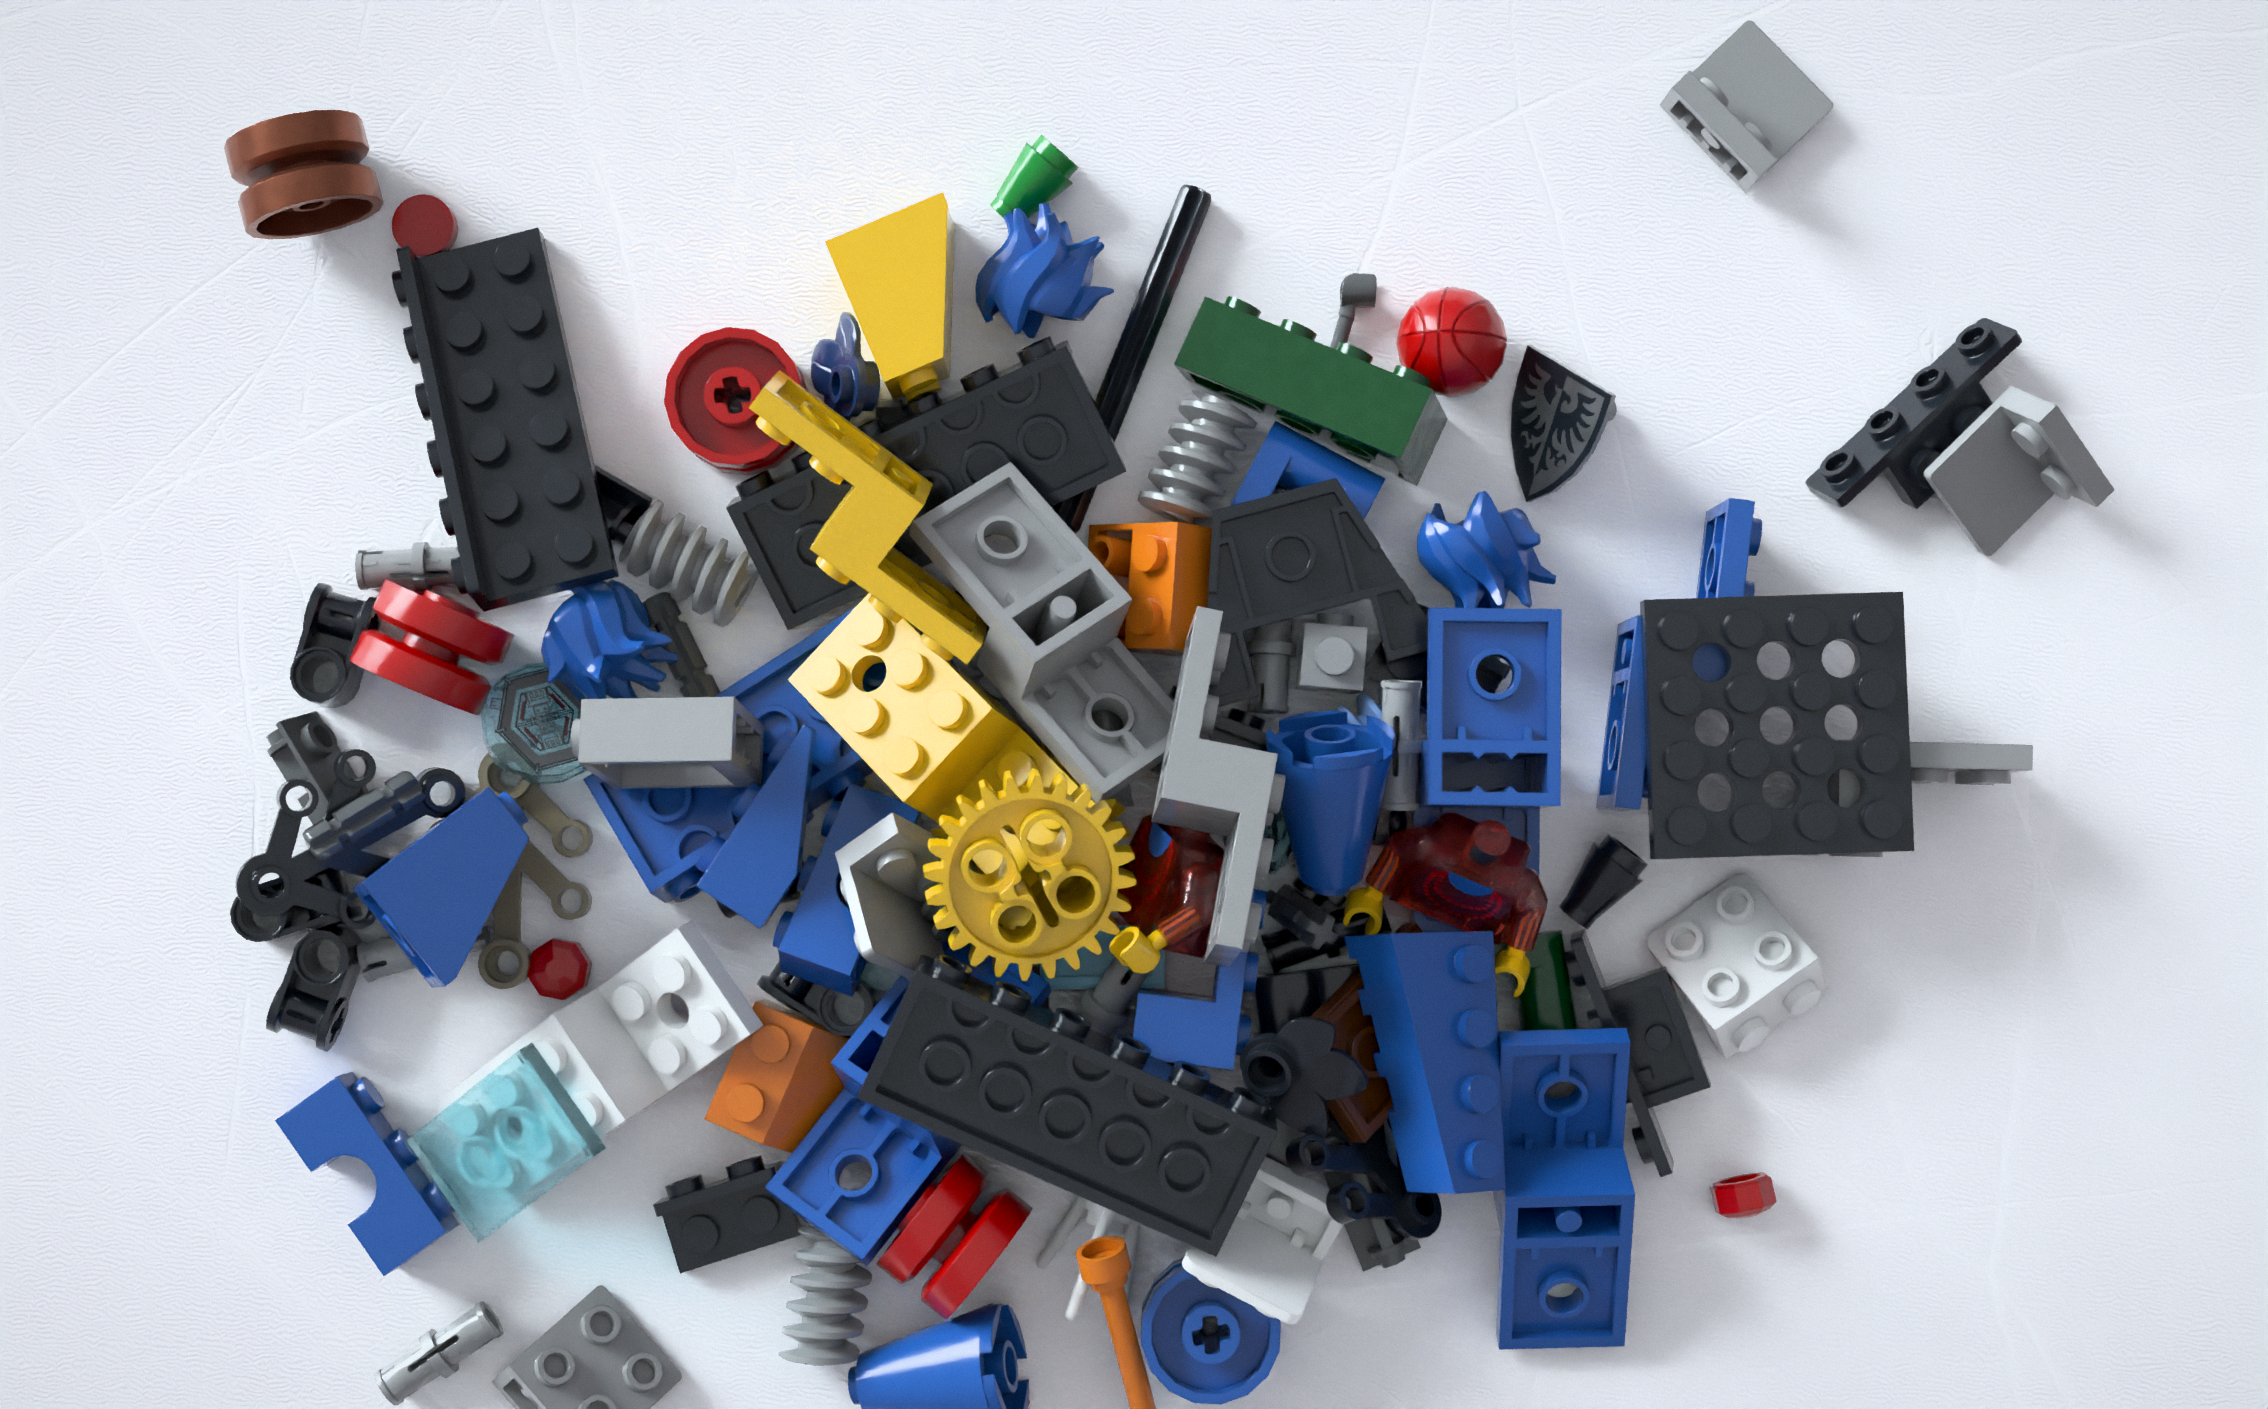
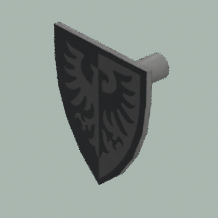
M1527 345L1521 363L1511 412V441L1515 470L1526 502H1532L1556 492L1575 477L1594 453L1607 422L1613 420L1617 412L1615 394L1532 345Z

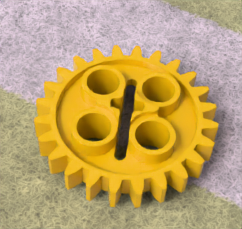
M1035 768L1031 769L1026 786H1017L1010 770L1004 772L1003 790L995 792L984 779L979 781L982 800L975 804L961 794L957 796L956 799L963 816L958 820L951 816L941 815L939 817L940 826L949 837L948 839L932 838L927 843L929 851L941 859V861L923 865L924 877L941 883L925 891L927 905H946L933 916L937 930L956 925L948 938L950 948L955 951L971 943L968 955L970 964L976 967L990 955L992 956L994 974L999 978L1006 971L1010 963H1016L1021 980L1027 981L1033 964L1041 963L1048 978L1052 979L1055 978L1056 960L1063 957L1073 969H1079L1080 961L1077 950L1084 946L1089 951L1100 955L1102 949L1096 937L1099 930L1113 935H1118L1120 932L1117 923L1110 915L1111 911L1126 912L1130 911L1132 907L1128 898L1118 892V889L1136 885V878L1133 872L1118 868L1135 859L1134 852L1130 846L1114 845L1127 833L1121 821L1103 825L1112 812L1109 803L1103 800L1088 808L1087 806L1092 794L1089 786L1083 783L1069 795L1067 794V779L1060 772L1053 779L1049 788L1043 787L1038 769ZM1049 819L1061 824L1060 833L1051 843L1039 845L1027 839L1030 828L1038 821ZM1009 825L1013 828L1032 869L1038 872L1044 892L1059 917L1055 924L1047 923L1027 881L1021 878L1016 860L1000 833L1003 826ZM990 849L1002 854L1003 859L999 868L992 873L977 874L969 868L970 860L979 851ZM1082 876L1089 880V887L1080 898L1064 900L1057 896V889L1066 878ZM1024 906L1032 911L1028 923L1021 928L1015 930L1006 929L998 924L1002 912L1009 907Z

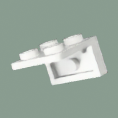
M1744 873L1736 874L1656 929L1647 938V947L1651 955L1661 967L1666 966L1672 981L1701 1015L1711 1042L1725 1059H1728L1739 1050L1747 1052L1760 1045L1767 1038L1772 1027L1789 1015L1798 1016L1810 1010L1819 1001L1822 992L1828 989L1818 956L1753 879Z
M1265 1157L1217 1257L1189 1245L1182 1260L1183 1268L1188 1273L1196 1276L1205 1285L1219 1288L1254 1306L1265 1316L1277 1318L1287 1324L1298 1323L1305 1310L1321 1265L1343 1224L1333 1220L1328 1213L1326 1197L1330 1189L1307 1177L1298 1176L1290 1168ZM1345 1197L1346 1205L1351 1210L1350 1199Z

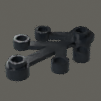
M347 749L341 752L335 759L334 773L336 780L323 818L327 822L334 819L332 813L359 797L362 786L367 785L373 779L376 772V764L368 752L360 749ZM352 756L361 757L366 766L363 776L356 780H350L344 773V764ZM432 767L423 770L416 776L425 794L422 802L405 812L404 810H397L395 812L396 818L353 844L348 841L342 844L344 849L326 860H319L314 857L309 848L292 857L302 817L310 815L316 809L319 796L314 785L306 780L290 779L285 781L279 787L276 794V802L279 809L265 853L249 858L237 873L235 888L240 902L249 911L260 916H277L285 913L293 905L337 916L342 923L354 929L369 927L376 920L369 909L366 916L358 921L350 920L346 910L349 902L359 898L354 890L342 894L304 880L328 867L367 878L391 859L362 851V849L425 815L434 818H446L463 805L465 799L463 781L455 772L445 768ZM444 781L451 789V796L445 804L436 805L431 800L430 791L436 783ZM295 786L304 787L309 796L306 806L300 810H292L286 802L288 791ZM276 873L281 880L280 890L273 896H263L258 888L260 879L265 874Z
M1265 1056L1269 1065L1275 1068H1282L1278 1061ZM1328 1109L1329 1128L1344 1145H1329L1322 1137L1316 1134H1308L1296 1138L1287 1145L1285 1154L1287 1164L1291 1171L1298 1176L1306 1177L1321 1171L1369 1174L1385 1192L1368 1193L1365 1187L1356 1181L1332 1187L1326 1197V1207L1328 1213L1336 1222L1347 1224L1363 1218L1384 1219L1386 1225L1393 1233L1411 1240L1429 1237L1438 1229L1442 1217L1441 1202L1438 1194L1407 1192L1398 1153V1168L1387 1156L1384 1124L1365 1143H1351ZM1388 1118V1119H1387V1122H1388L1389 1128L1391 1129L1390 1121H1389V1118ZM1305 1148L1308 1149L1311 1155V1164L1306 1159ZM1345 1195L1350 1199L1351 1211L1346 1205Z

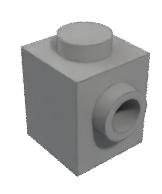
M1317 613L1316 623L1305 622L1300 632L1296 689L1359 694L1362 692L1368 628L1353 626V615L1339 613Z

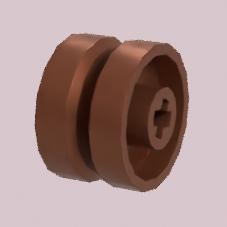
M313 110L287 114L241 129L226 140L224 151L231 178L239 184L248 186L241 193L238 200L243 225L247 234L253 238L268 240L293 239L317 235L350 226L380 211L384 202L376 172L368 166L359 164L367 156L370 148L363 121L356 113L343 110Z

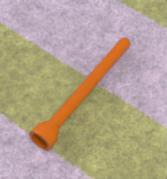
M1103 1236L1092 1239L1081 1245L1075 1255L1082 1280L1090 1284L1093 1291L1099 1292L1130 1409H1156L1124 1285L1128 1281L1127 1273L1132 1266L1125 1240L1118 1236Z

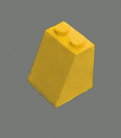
M943 192L825 241L891 397L895 400L905 396L907 403L932 391L937 390L939 392L942 389L939 381L950 377L955 228Z

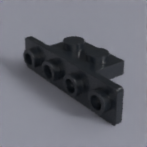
M1981 318L1975 324L1965 328L1957 336L1955 343L1930 366L1917 372L1910 384L1887 406L1873 413L1860 431L1839 450L1832 452L1822 461L1820 468L1805 482L1811 493L1838 507H1844L1883 472L1902 502L1918 509L1935 493L1924 477L1925 469L1993 404L1980 381L2022 343V338L2017 330L1988 318Z
M1585 929L1574 932L1570 939L1573 950L1564 952V958L1576 988L1587 985L1595 1008L1586 1011L1591 1029L1627 1028L1630 1039V1058L1626 1104L1632 1103L1640 1126L1632 1128V1135L1639 1155L1644 1164L1655 1162L1660 1177L1673 1174V1157L1653 1107L1710 1088L1711 1081L1671 977L1665 966L1606 986Z

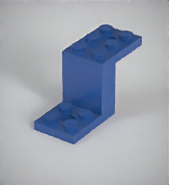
M1428 609L1427 740L1422 741V753H1419V809L1412 810L1411 923H1417L1423 933L1493 931V933L1513 934L1522 904H1530L1538 908L1530 934H1539L1540 808L1561 806L1562 609ZM1487 656L1500 657L1511 668V683L1502 693H1489L1482 689L1477 682V666ZM1475 844L1486 854L1501 855L1492 866V877L1485 885V887L1493 889V892L1498 893L1499 895L1497 896L1503 898L1501 900L1503 903L1498 913L1493 912V909H1496L1495 906H1497L1496 903H1498L1497 900L1499 899H1492L1490 897L1495 896L1497 898L1496 895L1491 893L1484 896H1473L1463 893L1450 883L1448 875L1442 873L1443 871L1448 873L1450 871L1458 875V865L1461 859L1470 853ZM1432 872H1441V874H1437V876H1434V879L1431 878L1432 881H1429L1430 884L1424 883V881H1428L1426 878L1429 877V875H1432ZM1440 878L1442 879V882H1439L1436 879ZM1423 885L1429 886V892L1423 891V889H1427L1424 888ZM1489 912L1495 914L1494 916H1491V918L1485 917V914L1489 915ZM1459 913L1461 914V917H1458L1455 914Z

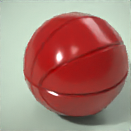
M1445 287L1430 291L1416 300L1401 320L1396 339L1401 365L1427 377L1430 380L1428 387L1433 389L1436 395L1450 398L1474 393L1487 385L1502 366L1507 348L1504 322L1494 305L1475 291L1457 287Z

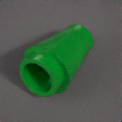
M1041 134L1032 146L1026 142L990 206L1003 218L1008 212L1011 211L1013 214L1014 209L1020 208L1027 218L1030 219L1039 211V204L1051 202L1073 184L1069 178L1079 167Z

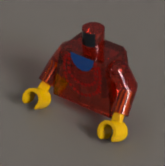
M1446 812L1430 826L1423 825L1400 830L1389 838L1365 878L1369 884L1368 887L1358 888L1348 894L1345 902L1343 923L1346 927L1354 914L1364 912L1370 915L1366 923L1365 935L1377 934L1382 924V899L1386 894L1390 895L1389 900L1463 931H1493L1494 944L1500 946L1503 941L1508 945L1506 950L1500 951L1494 958L1495 979L1500 972L1513 974L1518 981L1513 997H1518L1525 988L1531 967L1529 959L1525 954L1526 951L1534 950L1546 913L1548 899L1538 873L1527 866L1531 847L1527 842L1510 836L1508 829L1498 821L1486 820L1479 823L1455 812Z
M1153 814L1142 818L1128 845L1134 852L1135 859L1118 867L1133 872L1136 878V885L1118 889V892L1128 898L1132 907L1130 911L1117 912L1131 927L1120 931L1109 945L1110 952L1123 966H1128L1133 972L1140 974L1148 973L1156 967L1160 960L1159 950L1161 949L1204 959L1224 856V849L1210 837L1211 833L1151 822Z

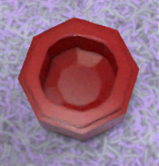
M553 938L532 951L527 977L540 996L566 1000L588 986L592 961L580 943Z
M1764 1172L1724 1178L1712 1183L1713 1186L1710 1187L1715 1212L1727 1218L1741 1219L1753 1217L1769 1210L1777 1202L1772 1179Z

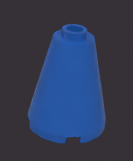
M1307 712L1280 720L1279 732L1276 734L1270 728L1266 732V751L1278 754L1275 773L1286 776L1281 809L1299 879L1302 883L1312 887V890L1317 894L1324 896L1343 895L1350 890V887L1360 883L1363 879L1396 747V735L1392 726L1379 718L1367 715L1366 727L1348 724L1347 712Z
M990 1303L864 1351L858 1356L856 1366H852L849 1369L848 1390L853 1404H860L862 1409H1028L1029 1379L1018 1380L1017 1359L1027 1358L1019 1321L1009 1305Z

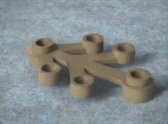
M510 745L498 746L485 755L478 770L480 787L466 801L488 787L497 796L505 791L515 800L522 811L524 808L552 834V844L559 854L565 857H579L589 851L593 843L591 829L582 821L571 820L540 788L541 770L538 771V774L534 773L535 770L521 756L512 762L505 755L512 748ZM516 748V750L525 758V756ZM514 749L507 753L510 758L515 756L512 760L519 756ZM509 764H515L521 771V780L513 788L506 787L501 780V772ZM439 820V821L435 822V823L429 828V830H430L432 827H434L436 824H438L440 821H442V820ZM571 826L578 828L583 836L581 846L573 851L567 849L562 842L564 831ZM528 840L495 903L494 941L483 948L478 960V969L481 977L487 984L497 989L513 988L521 985L528 979L527 974L530 968L531 952L521 942L522 871L551 899L552 909L559 917L566 920L579 919L585 916L592 906V896L589 889L581 883L570 882L530 840ZM568 889H575L582 897V905L575 913L567 912L561 904L562 895ZM505 951L513 952L519 960L518 969L512 975L503 973L498 965L499 957Z

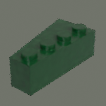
M1205 296L1174 362V365L1186 380L1258 413H1264L1267 405L1277 409L1274 414L1275 418L1290 426V428L1310 437L1319 436L1322 429L1332 433L1330 440L1347 450V454L1368 464L1371 460L1376 459L1377 454L1385 457L1396 464L1399 469L1397 477L1416 486L1418 485L1448 420L1433 389L1428 387L1430 380L1427 377L1400 365L1395 366L1393 373L1372 365L1373 357L1369 353L1348 343L1339 342L1336 349L1315 341L1317 334L1297 322L1283 319L1280 327L1259 318L1261 314L1259 309L1240 299L1228 296L1223 304Z

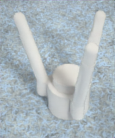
M1077 1195L1074 1204L1038 1257L1036 1265L1040 1269H1045L1086 1209L1089 1211L1085 1222L1096 1226L1092 1239L1108 1236L1109 1232L1120 1235L1123 1225L1126 1224L1124 1240L1132 1266L1127 1273L1128 1281L1124 1285V1289L1129 1302L1141 1223ZM1080 1271L1065 1312V1316L1069 1320L1077 1318L1090 1284L1082 1280Z

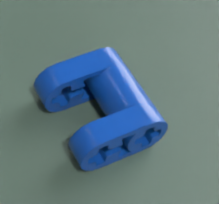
M1275 421L1230 506L1270 496L1277 485L1287 490H1292L1336 478L1365 520L1386 478Z

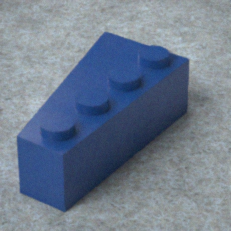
M1493 931L1388 933L1344 937L1349 959H1358L1364 988L1359 989L1358 994L1363 1015L1372 1016L1380 1051L1373 1053L1378 1075L1379 1077H1384L1388 1082L1393 1101V1107L1388 1111V1117L1407 1192L1461 1194L1506 1190Z

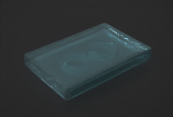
M533 1043L513 1054L406 1139L478 1243L606 1149L601 1139Z

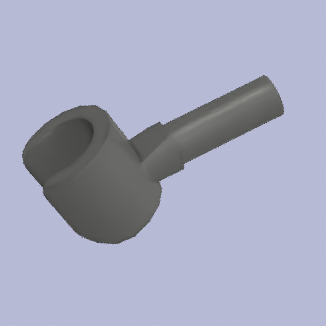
M1352 273L1341 282L1339 318L1331 341V348L1336 349L1339 342H1348L1355 319V307H1375L1376 275Z

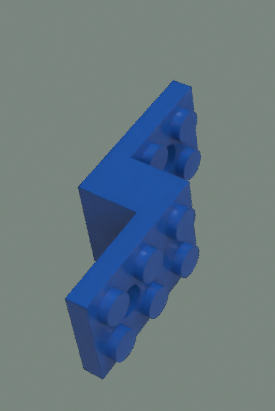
M1728 498L1706 511L1696 598L1754 596V582L1746 581L1748 556L1757 555L1762 536V520L1753 518L1755 501ZM1640 615L1618 624L1596 802L1597 809L1613 811L1640 810L1642 798L1648 799ZM1702 645L1693 655L1692 666L1699 678L1708 682H1715L1724 674L1726 660L1723 653L1717 647Z
M1253 888L1251 902L1262 904L1259 929H1262L1266 891ZM1249 951L1248 953L1240 952L1230 967L1216 965L1212 996L1140 988L1137 992L1132 1038L1147 1045L1152 1051L1150 1056L1163 1062L1175 1063L1176 1061H1185L1196 1066L1234 1070L1235 1055L1240 1056L1245 1045L1250 1040L1251 1018H1249V1015L1240 1014L1243 991L1255 992L1259 954Z
M949 941L941 942L944 955L954 957L967 964L972 969L971 976L993 986H995L997 981L1012 983L1027 991L1032 996L1031 1003L1041 1006L1052 992L1049 982L1031 971L1027 981H1022L1016 963H1010L1006 971L999 978L995 976L992 968V956L988 955L982 963L974 967L970 964L968 957L971 943L953 951L950 948ZM901 975L831 1061V1065L843 1084L844 1089L765 1187L773 1198L866 1266L870 1264L931 1182L937 1178L962 1146V1144L857 1098L910 983ZM855 1162L869 1164L872 1167V1177L866 1186L856 1191H848L840 1187L839 1178L845 1167Z
M1627 1028L1498 1031L1506 1190L1492 1191L1500 1229L1496 1319L1499 1350L1625 1346L1635 1191L1623 1148L1630 1058V1039ZM1558 1082H1571L1577 1085L1572 1094L1563 1098H1553L1545 1094L1550 1086ZM1569 1283L1578 1286L1572 1294L1565 1297H1555L1548 1294V1291L1558 1284Z

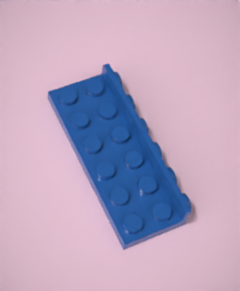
M854 608L714 696L735 697L764 725L762 786L776 767L767 761V758L784 732L789 728L798 734L803 725H810L816 729L806 825L814 817L813 810L832 798L838 802L842 801L850 783L864 787L867 783L865 777L874 772L788 680ZM952 659L950 662H951V663L955 666V668L960 672V670L958 669V667L956 666L955 662H954L953 659ZM885 663L873 664L866 670L862 681L865 692L874 691L882 685L887 673ZM593 773L583 779L648 891L664 903L672 900L680 903L696 896L702 891L696 885L704 872L698 869L696 864L716 835L724 840L728 839L740 821L731 812L747 789V787L614 789Z

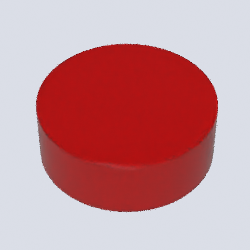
M421 194L407 198L397 207L392 218V233L400 247L409 245L417 258H422L449 251L457 239L458 224L454 213L443 201L431 195Z

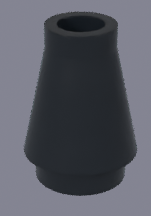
M1607 834L1600 844L1593 842L1567 896L1559 907L1578 924L1589 929L1597 918L1643 882L1639 875L1648 864L1621 841Z

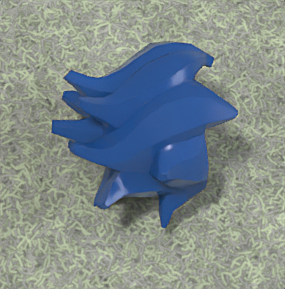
M1049 203L1039 204L1037 226L1030 223L1020 208L1014 209L1013 214L1010 211L1004 216L1008 237L1002 247L982 267L977 275L975 285L976 304L985 323L993 321V316L1000 311L1015 335L1020 334L1023 330L1030 339L1036 337L1044 316L1070 321H1084L1101 298L1114 293V289L1090 286L1093 277L1094 259L1104 249V244L1098 242L1100 237H1092L1073 244L1067 222L1059 223L1055 213H1051Z
M1486 491L1476 494L1465 520L1457 524L1447 522L1441 504L1435 503L1431 514L1427 513L1417 536L1419 562L1437 582L1451 593L1455 602V608H1504L1509 591L1517 596L1524 606L1530 608L1532 606L1529 580L1545 584H1555L1556 575L1541 566L1533 547L1541 543L1540 534L1533 530L1527 515L1518 508L1498 512Z
M613 579L607 582L600 581L570 589L574 595L564 601L552 614L543 637L541 654L549 670L547 683L559 679L578 700L583 699L584 696L587 699H606V695L613 699L638 698L630 681L648 690L658 692L661 688L658 682L665 680L666 673L650 663H678V654L662 648V646L671 644L672 639L667 635L650 629L646 609L638 595L624 583Z

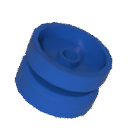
M1183 1258L1173 1261L1153 1280L1142 1303L1141 1345L1150 1371L1169 1392L1192 1403L1222 1405L1247 1396L1268 1377L1280 1352V1320L1265 1316L1254 1306L1219 1288L1205 1285L1196 1276L1188 1273L1183 1268ZM1216 1316L1218 1326L1221 1325L1220 1330L1213 1335L1201 1333L1199 1330L1203 1326L1202 1318Z

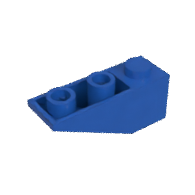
M803 725L798 734L789 728L784 732L767 758V761L776 767L762 787L751 782L731 812L740 821L728 839L724 840L716 835L696 864V867L704 872L696 887L760 929L768 923L802 870L816 729L810 725Z

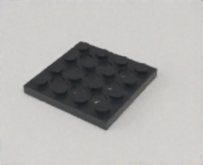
M1903 591L1654 599L1640 602L1650 859L1914 851ZM1831 641L1844 642L1854 653V667L1843 678L1829 674L1822 663L1823 650ZM1767 643H1777L1783 646L1790 656V668L1787 674L1779 680L1764 676L1757 665V655L1760 649ZM1702 645L1715 646L1725 656V672L1715 682L1702 680L1694 672L1692 658L1695 651ZM1835 705L1848 707L1857 718L1856 733L1847 742H1838L1832 739L1825 729L1826 714ZM1771 707L1785 710L1793 722L1791 736L1780 745L1767 741L1760 731V719L1763 713ZM1706 709L1719 711L1728 722V735L1724 742L1716 747L1705 745L1698 739L1695 733L1696 719ZM1840 769L1852 772L1860 784V794L1857 800L1848 807H1841L1835 804L1830 799L1827 791L1830 777ZM1776 771L1790 776L1796 787L1794 800L1784 809L1771 807L1765 801L1762 793L1765 779ZM1711 773L1724 777L1731 787L1729 803L1725 808L1716 812L1706 809L1700 803L1697 794L1700 781Z

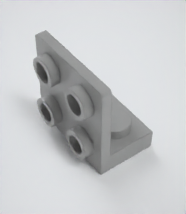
M1747 20L1693 72L1689 70L1670 89L1660 103V107L1746 193L1833 109V102L1752 20Z
M2010 386L1924 471L1925 479L1978 552L1986 556H1992L2054 494L2064 500H2069L2073 496L2098 507L2115 490L2059 407L2054 403L2014 386Z
M892 812L836 851L835 856L842 878L840 890L844 899L849 904L856 931L854 933V942L858 951L871 964H878L911 981L915 967L922 954L935 959L937 954H944L941 942L936 940L932 932L935 923L926 922L921 915L922 906L927 901L925 891L941 884L926 879L923 873V865L941 861L940 858L929 851L927 845L929 839L940 837ZM971 859L969 868L978 874L976 864Z
M599 1285L508 1365L492 1383L515 1409H650L682 1379V1374L604 1286Z

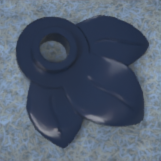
M843 312L839 319L835 340H819L814 349L811 360V379L815 390L824 395V403L850 422L851 417L859 416L862 411L871 412L875 409L880 394V373L874 361H864L861 356V331L856 318L850 312Z

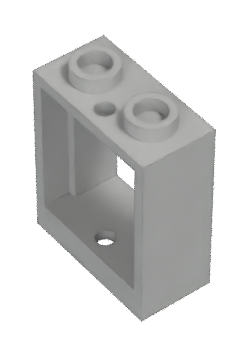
M735 697L581 699L580 719H575L571 728L573 754L575 757H578L579 764L614 789L748 787L751 782L762 787L764 725Z

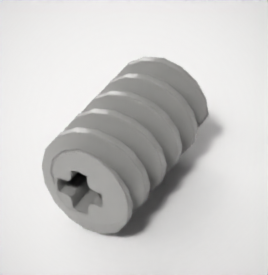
M1192 390V392L1201 401L1183 400L1178 409L1190 423H1171L1168 430L1170 436L1180 446L1165 445L1159 449L1158 456L1170 469L1153 468L1150 469L1147 478L1160 492L1140 491L1137 499L1143 507L1166 519L1193 524L1195 518H1213V510L1203 501L1205 495L1224 497L1226 490L1213 477L1215 473L1234 474L1237 469L1224 456L1226 450L1245 451L1247 447L1234 431L1236 427L1255 429L1257 422L1238 407L1197 390Z
M657 500L644 512L632 528L621 549L619 562L628 557L627 572L635 577L643 575L650 569L649 585L657 590L665 587L672 581L670 596L679 603L694 593L692 600V610L702 615L715 606L714 623L722 628L729 625L745 603L759 576L758 571L752 575L747 572L749 553L744 550L731 562L727 561L725 556L728 540L721 538L710 549L703 547L707 528L700 525L686 537L682 534L686 516L679 512L667 524L661 522L664 503Z
M801 1227L798 1232L814 1240L815 1244L813 1248L795 1251L794 1258L810 1265L811 1269L810 1273L791 1276L790 1283L807 1291L806 1298L787 1301L786 1308L803 1316L802 1323L787 1325L782 1328L783 1334L798 1341V1348L780 1351L778 1356L790 1362L813 1366H835L854 1362L858 1359L860 1349L857 1345L846 1339L860 1336L863 1332L864 1324L861 1320L850 1314L865 1310L868 1305V1299L853 1288L869 1285L872 1280V1274L869 1270L856 1264L861 1263L859 1260L814 1227Z

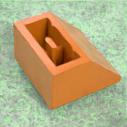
M1182 522L1089 525L1088 549L1132 598V602L1117 635V638L1129 652L1183 655L1186 637L1197 606L1207 608L1212 528Z

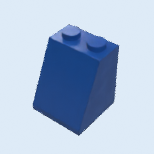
M488 787L474 795L353 888L431 988L445 987L456 979L530 838L521 827L528 822L526 815L515 800L505 791L497 796Z

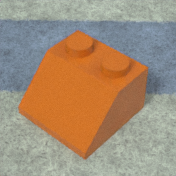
M763 998L755 1001L752 1009L764 1026L736 1045L704 1119L760 1144L793 1153L844 1089L843 1084L831 1065V1061L851 1036H839L829 1032L809 1017Z

